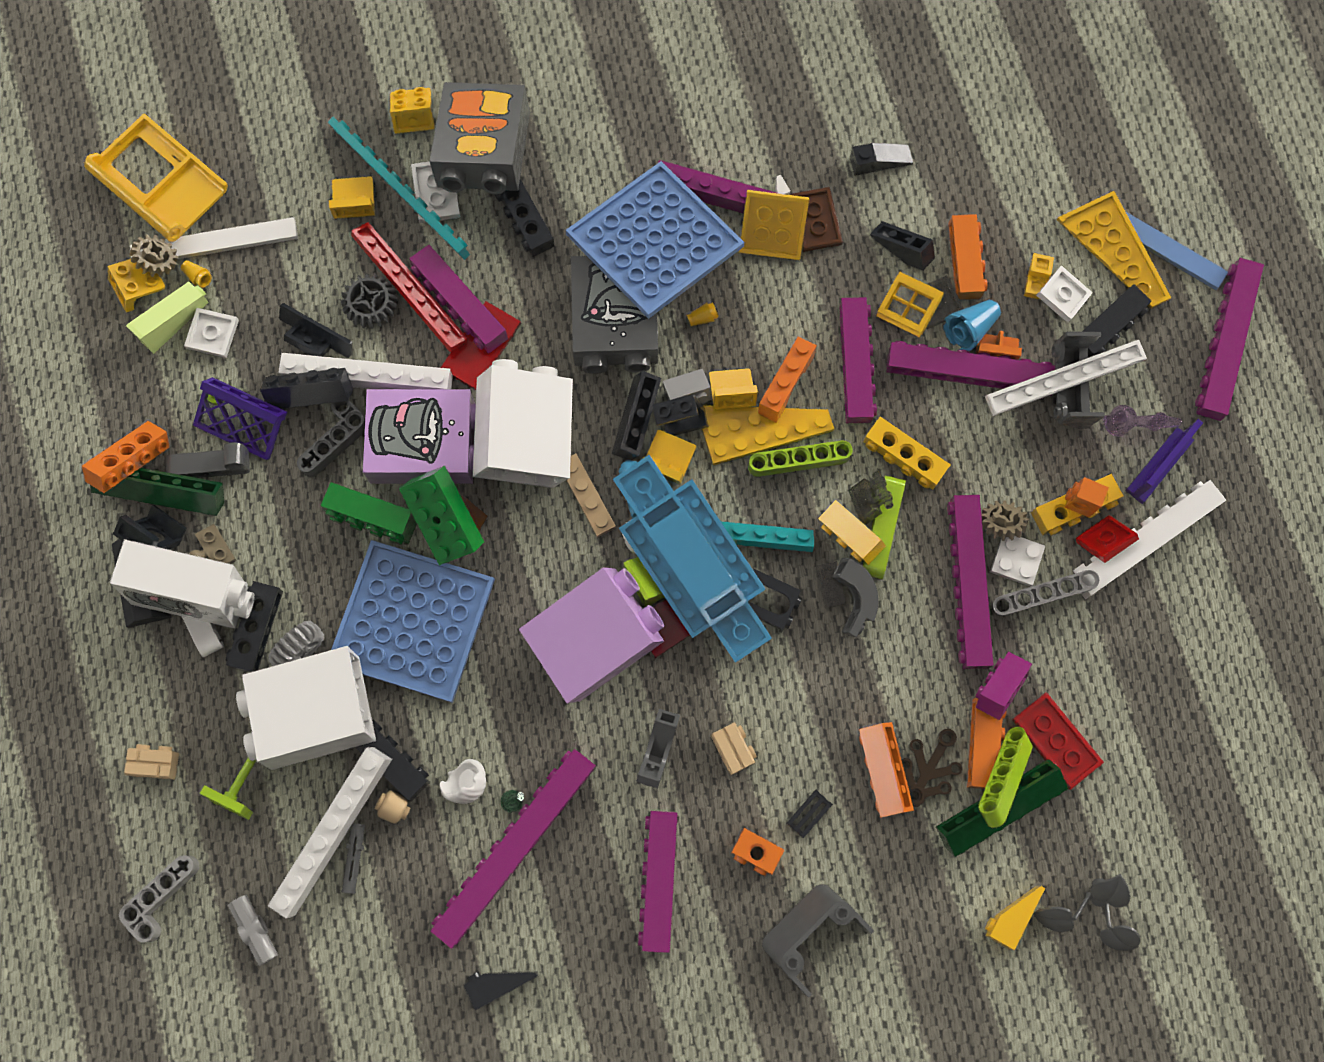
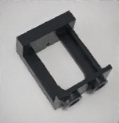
M694 394L652 405L656 425L664 424L666 433L673 436L709 427L705 407Z
M152 505L147 517L134 521L127 515L120 516L113 535L123 542L128 540L169 550L180 545L187 528L157 506ZM149 530L160 533L165 540L158 542L159 538L149 532Z
M753 569L764 586L785 595L790 602L789 610L779 615L748 601L761 621L780 629L779 632L782 633L784 628L789 629L794 618L790 616L793 608L797 610L802 598L799 597L801 590Z

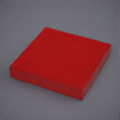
M1108 515L1075 539L1078 545L1106 563L1139 540L1136 532Z

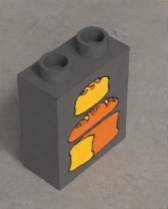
M444 82L429 161L437 188H443L454 193L461 192L463 189H483L491 194H501L505 190L518 191L530 117L525 85Z

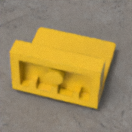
M430 88L398 89L390 93V114L395 134L435 129L431 109Z
M371 176L332 180L333 200H329V209L334 219L375 216L374 184Z
M131 259L108 266V280L126 313L134 310V302L137 298L165 289V284L158 273H155L154 277H151L150 272L143 274V269H136L137 263H132Z
M750 369L709 372L714 410L756 406L758 391L757 385H753Z
M657 430L646 456H651L666 479L681 484L695 452L696 445L664 431Z

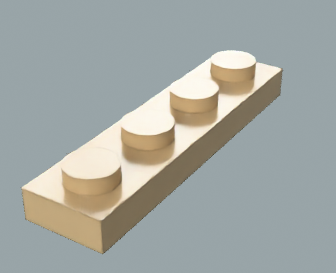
M577 454L570 456V478L566 481L595 535L599 537L615 529L616 525Z

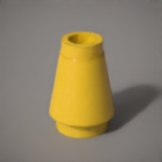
M185 261L181 265V271L195 286L198 285L204 288L211 282L212 276L208 269L190 261Z
M713 302L705 303L687 315L691 327L715 322L714 319L719 318Z

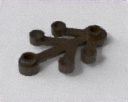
M944 729L939 732L937 737L939 743L927 764L922 750L923 742L919 739H914L909 743V748L914 752L920 773L918 781L915 782L911 770L913 767L912 761L908 758L901 759L902 762L907 761L909 763V768L904 769L909 792L911 794L914 791L918 794L917 800L911 798L913 807L921 806L925 802L926 797L938 794L947 795L952 790L951 784L947 781L940 782L938 786L924 788L928 780L947 775L957 776L961 774L962 766L958 762L935 769L946 748L954 745L957 740L956 733L953 730ZM944 734L950 737L949 742L943 741L942 737ZM914 742H918L920 744L919 750H915L912 745ZM953 765L958 766L959 771L957 773L952 772L951 767ZM942 784H946L948 786L947 792H943L941 790Z

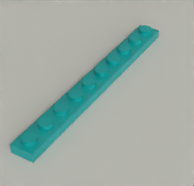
M332 117L328 121L329 125L464 260L470 255L466 250L468 245L460 237L456 239L453 236L455 232L446 223L442 225L439 222L441 218L433 210L429 212L426 209L428 205L420 197L416 199L413 196L415 192L407 184L403 186L400 183L402 179L394 171L390 173L387 170L389 166L381 158L376 160L374 158L376 153L368 145L364 148L361 145L363 143L362 139L355 132L351 135L348 132L350 130L349 126L343 120L338 122Z

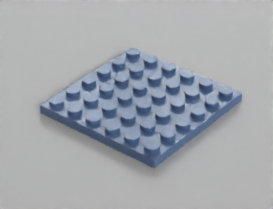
M662 161L566 229V235L648 319L744 247V241Z
M371 540L331 650L348 646L359 657L363 675L453 703L495 578L448 563L439 565L435 559Z

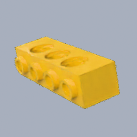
M882 417L878 418L863 441L870 451H877L883 455V459L886 462L896 464L905 475L915 477L919 480L918 483L927 489L931 488L933 490L951 465ZM883 440H890L893 446L888 447L884 445ZM902 451L908 452L909 455H910V458H908V459L903 458V457L901 456L900 452H902ZM919 463L925 464V465L927 466L928 470H927V471L921 470V469L918 467V464H919Z
M1110 474L1096 480L1095 482L1109 487L1100 509L1106 507L1109 510L1119 505L1118 501L1124 496L1113 475ZM1065 495L1045 503L1031 512L1041 534L1050 533L1051 536L1062 531V526L1068 524L1069 527L1080 523V518L1085 516L1065 508L1067 503ZM1097 510L1092 516L1088 517V519L1098 515L1100 511ZM1055 511L1061 512L1063 519H1058Z

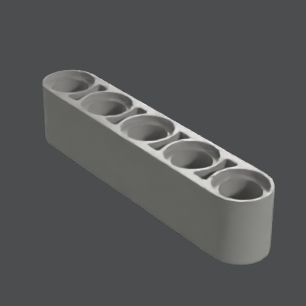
M1085 570L1008 593L994 600L993 610L1000 616H1006L1087 592L1098 586L1099 576L1095 571ZM1089 574L1094 577L1095 582L1093 586L1084 585L1082 581L1084 575ZM1063 581H1070L1072 583L1073 590L1070 593L1062 591L1061 583ZM1047 587L1051 590L1052 595L1049 599L1040 597L1039 591L1041 588ZM1025 593L1029 595L1030 603L1023 606L1019 604L1018 596ZM1006 600L1009 604V609L1006 612H1000L996 608L998 601Z

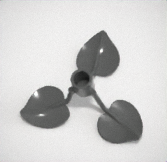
M1121 874L1106 880L1101 878L1094 879L1090 892H1086L1085 899L1074 915H1072L1069 909L1064 907H1048L1033 912L1034 917L1046 928L1056 932H1067L1074 928L1073 921L1078 919L1089 899H1091L1095 906L1105 907L1108 929L1100 932V938L1105 945L1115 950L1129 951L1138 948L1140 944V935L1135 929L1125 925H1117L1115 927L1111 925L1109 905L1124 907L1130 902V890Z

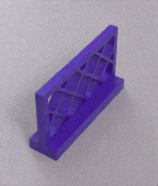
M213 377L202 381L200 389L203 391L193 426L229 443H242L250 453L269 460L281 422L285 420L287 412ZM208 395L214 396L218 404L217 406L210 407L207 401ZM228 403L233 405L237 414L229 417L224 405ZM219 407L224 419L217 422L212 410ZM246 412L252 414L255 423L248 425L243 414ZM204 413L208 414L212 422L209 426L201 422ZM236 416H238L243 426L239 430L235 429L231 421ZM226 421L231 433H223L219 426L220 423ZM264 421L273 424L272 432L269 434L266 433L262 425ZM257 425L262 435L257 439H254L250 427ZM245 430L249 442H242L237 434L238 432ZM264 440L267 446L265 452L259 450L256 441Z
M1197 419L1184 431L1178 427L1174 429L1125 491L1143 504L1194 441L1192 436L1203 422Z

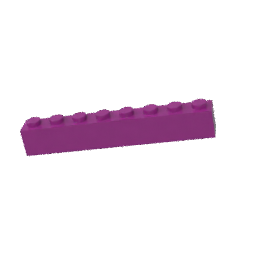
M1239 258L1234 264L1229 266L1227 273L1230 276L1229 281L1226 282L1223 288L1225 298L1221 301L1218 312L1221 313L1220 318L1217 319L1214 325V331H1216L1215 338H1212L1209 345V350L1212 351L1211 355L1206 359L1204 368L1207 369L1206 375L1202 377L1200 382L1202 391L1195 402V406L1198 407L1196 412L1198 415L1221 421L1229 413L1264 264Z
M904 341L891 342L886 366L887 373L1005 389L1055 370V365L1051 362L1036 363L1030 359L1015 360L1009 356L994 357L988 353L973 354L967 350L952 351L946 347L931 348L925 344L910 345Z
M954 495L947 504L948 515H951L952 523H949V535L953 536L950 553L951 557L955 559V565L952 566V576L956 578L957 585L954 586V599H958L955 618L959 620L960 629H957V641L961 642V651L958 653L959 663L963 665V669H989L994 665L980 495Z

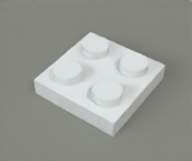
M1060 266L1036 296L1068 323L1093 292L1064 267Z
M196 308L184 347L227 358L239 319L235 316Z
M1014 536L1012 541L1009 537H1006L1005 541L1001 539L990 572L1031 587L1033 586L1045 546Z

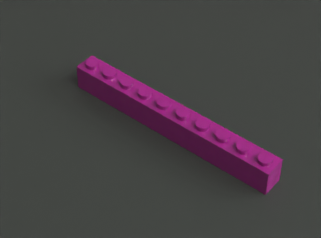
M576 749L572 752L569 750L561 759L563 764L558 770L554 768L546 778L549 782L544 788L540 786L532 796L535 799L530 806L525 804L518 813L521 816L516 823L511 822L505 829L504 833L506 836L501 842L497 840L489 851L492 854L487 860L483 858L475 868L477 873L473 878L469 876L461 885L463 890L458 897L453 895L446 904L448 907L443 915L439 913L431 923L434 926L431 932L451 949L455 948L596 768L595 764Z

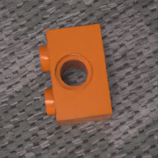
M1084 477L1080 482H1075L1073 487L1068 489L1065 495V500H1067L1065 508L1090 517L1102 507L1109 487Z
M744 828L731 853L735 855L733 858L735 861L746 865L748 862L755 866L754 871L766 876L767 873L773 874L784 849ZM753 847H759L762 850L763 855L761 859L754 860L751 857L750 851Z

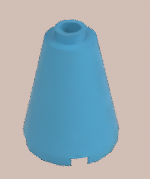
M986 300L949 314L944 319L946 324L943 325L946 337L951 344L955 345L957 343L961 347L959 350L970 351L974 349L1000 317V306L993 300Z

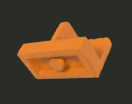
M1000 331L997 336L985 334L977 344L975 354L988 353L994 357L1009 356L1011 359L1019 360L1022 348H1018V338L1004 337V331Z

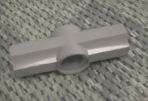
M243 895L229 903V910L239 926L237 927L239 936L249 946L258 965L261 966L278 956L267 934L268 928L262 917L257 915L248 896Z

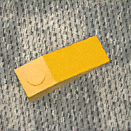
M1035 886L996 914L994 918L991 917L985 927L987 930L985 936L1010 950H1015L1045 888Z

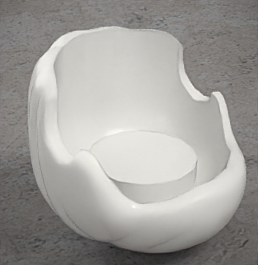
M467 759L455 770L448 772L449 777L446 782L441 781L439 784L441 793L447 800L459 804L471 803L477 800L484 792L486 787L485 770L479 761Z

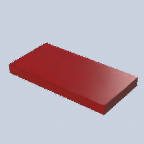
M487 301L483 305L505 328L508 340L488 354L484 348L480 350L473 340L475 338L471 334L467 335L464 332V335L468 338L467 343L453 350L441 366V368L450 369L455 379L476 390L477 377L487 370L493 361L499 358L521 325L520 320Z
M1047 692L1012 719L1017 727H1022L1025 730L1031 744L1045 761L1049 759L1061 769L1069 790L1104 763Z

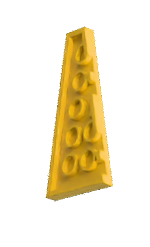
M1115 191L1057 218V221L1128 288L1135 284L1152 301L1148 305L1150 309L1171 299L1167 288Z
M703 405L709 427L703 428L702 432L713 465L834 431V426L827 409L785 408L779 420L775 423L758 414L759 407L714 410V406Z

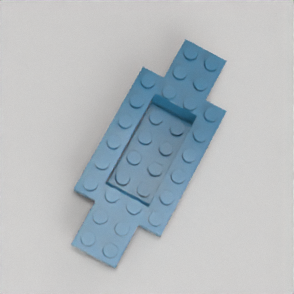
M650 455L613 478V481L637 515L619 529L691 637H695L711 626L735 663L772 639L748 603L750 599L766 588L693 479L673 491Z

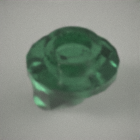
M515 790L506 791L500 800L502 808L510 813L518 811L522 807L524 795L522 792Z

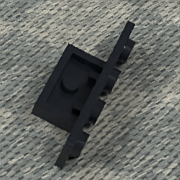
M285 303L280 305L279 319L292 326L284 334L285 342L311 356L323 357L330 349L346 358L351 356L352 341L295 310L293 307Z

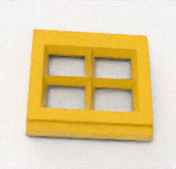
M899 272L878 309L876 317L920 338L938 307L944 292Z

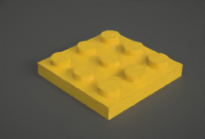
M747 190L741 232L744 247L739 250V253L800 260L809 197Z

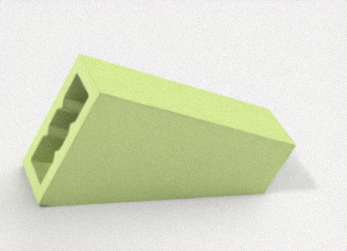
M187 282L126 326L154 354L194 317L196 308L202 309L209 303L204 297L206 293L200 286L196 285L194 287L190 282Z

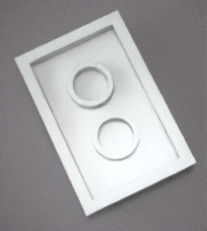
M430 162L411 164L416 199L420 197L428 205L426 209L429 212L433 210L441 220L460 218L457 192L454 193L443 188H437ZM418 214L419 222L426 223V221Z

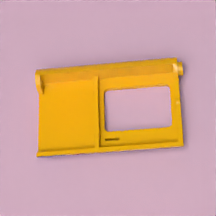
M145 113L101 154L93 153L88 155L84 164L86 170L170 242L180 238L225 194L228 188L227 183ZM137 138H141L174 166V169L148 194H144L111 165Z

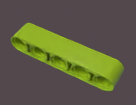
M841 440L759 452L751 456L748 470L751 475L760 477L841 465L848 462L853 448L849 442ZM843 449L846 451L847 455L840 456L837 453V450ZM822 452L826 455V458L819 459L816 453ZM801 455L805 458V461L798 462L795 460V456ZM780 458L785 464L781 466L776 465L774 459ZM760 461L764 467L757 469L752 463Z
M884 475L871 528V531L884 542L886 547L869 565L863 562V567L872 577L882 580L888 563L906 480Z
M1022 727L1011 728L1006 733L979 803V810L987 825L993 828L1001 826L1006 821L1032 751V744Z

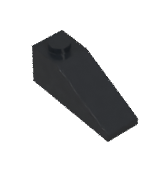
M869 143L852 147L850 154L854 176L913 164L909 145Z
M883 221L870 233L874 240L906 265L924 271L935 259L933 239Z
M478 971L467 977L468 983L463 986L476 1011L538 977L539 974L537 971L486 972L480 975Z

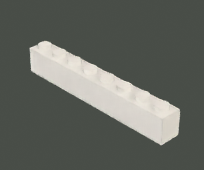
M290 353L281 354L278 372L281 376L289 373H305L311 370L321 371L330 368H346L352 386L365 389H451L453 381L451 370L446 368Z
M1209 480L1203 484L1200 481L1190 488L1191 494L1187 496L1183 493L1174 500L1176 504L1171 508L1168 504L1157 511L1158 517L1153 519L1150 516L1140 523L1142 528L1138 531L1133 528L1132 530L1138 534L1139 540L1106 563L1093 556L1090 558L1091 564L1085 566L1083 563L1073 570L1074 573L1092 570L1099 576L1098 586L1090 591L1081 593L1082 596L1087 599L1225 502L1226 499L1213 482ZM1089 574L1083 576L1082 581L1084 585L1093 586L1095 582L1094 577Z
M374 747L364 750L268 907L286 919L297 914L392 761L390 757Z

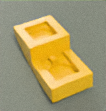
M1033 254L1024 296L1041 300L1036 295L1051 276L1054 257Z

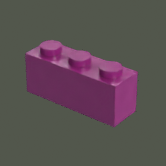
M1009 651L1004 659L1000 657L994 668L996 671L994 673L990 672L986 678V686L981 685L975 697L978 698L975 708L1000 720L1027 679L1032 663Z

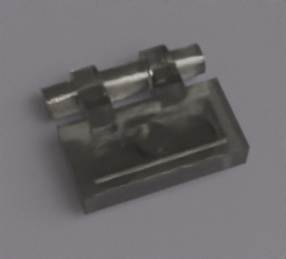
M879 471L872 474L873 480L871 482L863 478L848 490L858 517L864 525H867L882 514L881 505L884 504L886 509H891L894 506L892 502L893 496L887 490V482ZM878 489L879 494L875 496L874 492Z

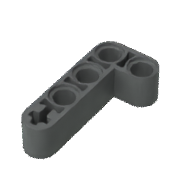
M350 401L331 403V409L340 421L298 458L297 466L306 477L318 475L365 432V418ZM347 405V408L344 411H338V408L340 406ZM355 420H361L358 426H352ZM339 434H345L344 439L336 440ZM329 448L327 454L320 455L322 449ZM309 463V464H311L312 466H311L310 468H308V467L306 466V464Z
M231 442L224 444V450L165 456V472L194 478L247 474L250 472L249 450L242 443Z

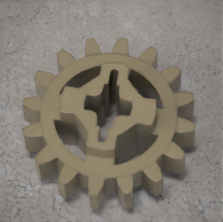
M147 234L144 239L138 237L137 242H133L129 254L132 256L131 262L137 263L135 268H142L143 274L150 272L151 277H154L155 273H158L160 277H163L164 272L169 275L171 270L175 269L178 256H176L177 250L171 249L172 243L166 244L165 238L158 240L157 235L150 238Z
M1006 500L1003 501V504L995 501L994 506L988 503L987 508H983L981 514L982 528L987 529V535L994 534V539L999 536L1002 541H1005L1006 537H1009L1012 541L1014 536L1020 538L1022 533L1026 532L1029 518H1026L1027 512H1021V506L1014 507V502L1008 505Z

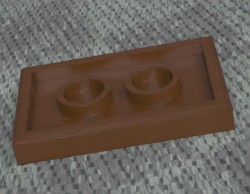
M830 187L790 194L793 196L809 197L802 252L843 244Z

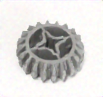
M311 620L304 621L280 638L275 647L271 649L268 661L271 663V666H276L309 657L321 646L324 633Z

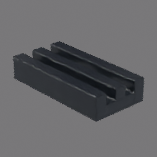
M815 790L786 824L804 838L833 804L822 796L818 790ZM817 797L819 800L797 825L793 824L810 802ZM824 803L825 807L802 832L800 830L802 825Z

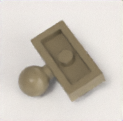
M215 524L195 534L203 550H193L188 555L201 558L209 557L210 560L232 564L236 561Z

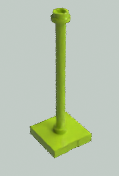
M247 758L228 792L225 791L224 795L205 785L200 794L209 801L249 820L253 812L245 805L237 802L238 797L236 795L257 760L251 761Z

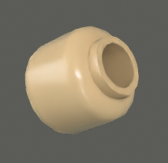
M392 790L386 792V794L382 793L375 806V809L378 810V817L392 824L398 823L400 819L405 820L410 811V807L407 806L408 800L403 795Z

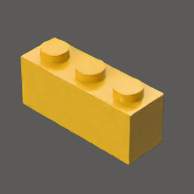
M837 500L818 518L823 524L821 528L829 536L833 533L838 537L835 541L844 549L849 547L853 551L851 555L859 563L863 560L869 565L886 547L877 535Z

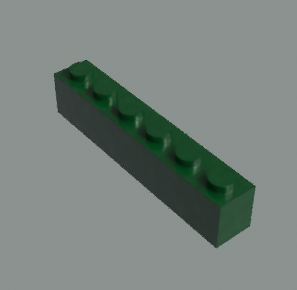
M139 468L105 493L90 485L91 493L217 516L224 505L223 483L145 468Z
M1047 759L1024 773L1006 821L999 827L993 828L987 825L979 810L980 800L937 825L936 829L944 847L954 857H957L996 832L1003 830L1016 820L1021 819L1031 811L1041 807L1049 800L1058 797L1061 793L1068 790L1061 769Z

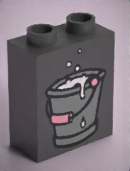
M571 256L572 337L575 366H582L583 371L586 373L599 374L606 372L608 365H625L626 371L638 373L648 371L650 364H658L657 313L648 319L587 256Z

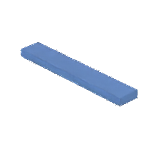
M1126 212L1145 249L1215 290L1219 288L1228 271Z

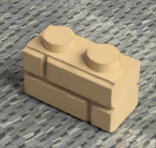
M734 722L711 734V738L730 776L755 764L754 758L757 756L751 745L747 747L744 741L746 734L741 725L737 727Z
M136 744V748H129L127 751L124 774L132 777L175 780L179 753L172 751L173 747L159 746L158 750H150V745Z

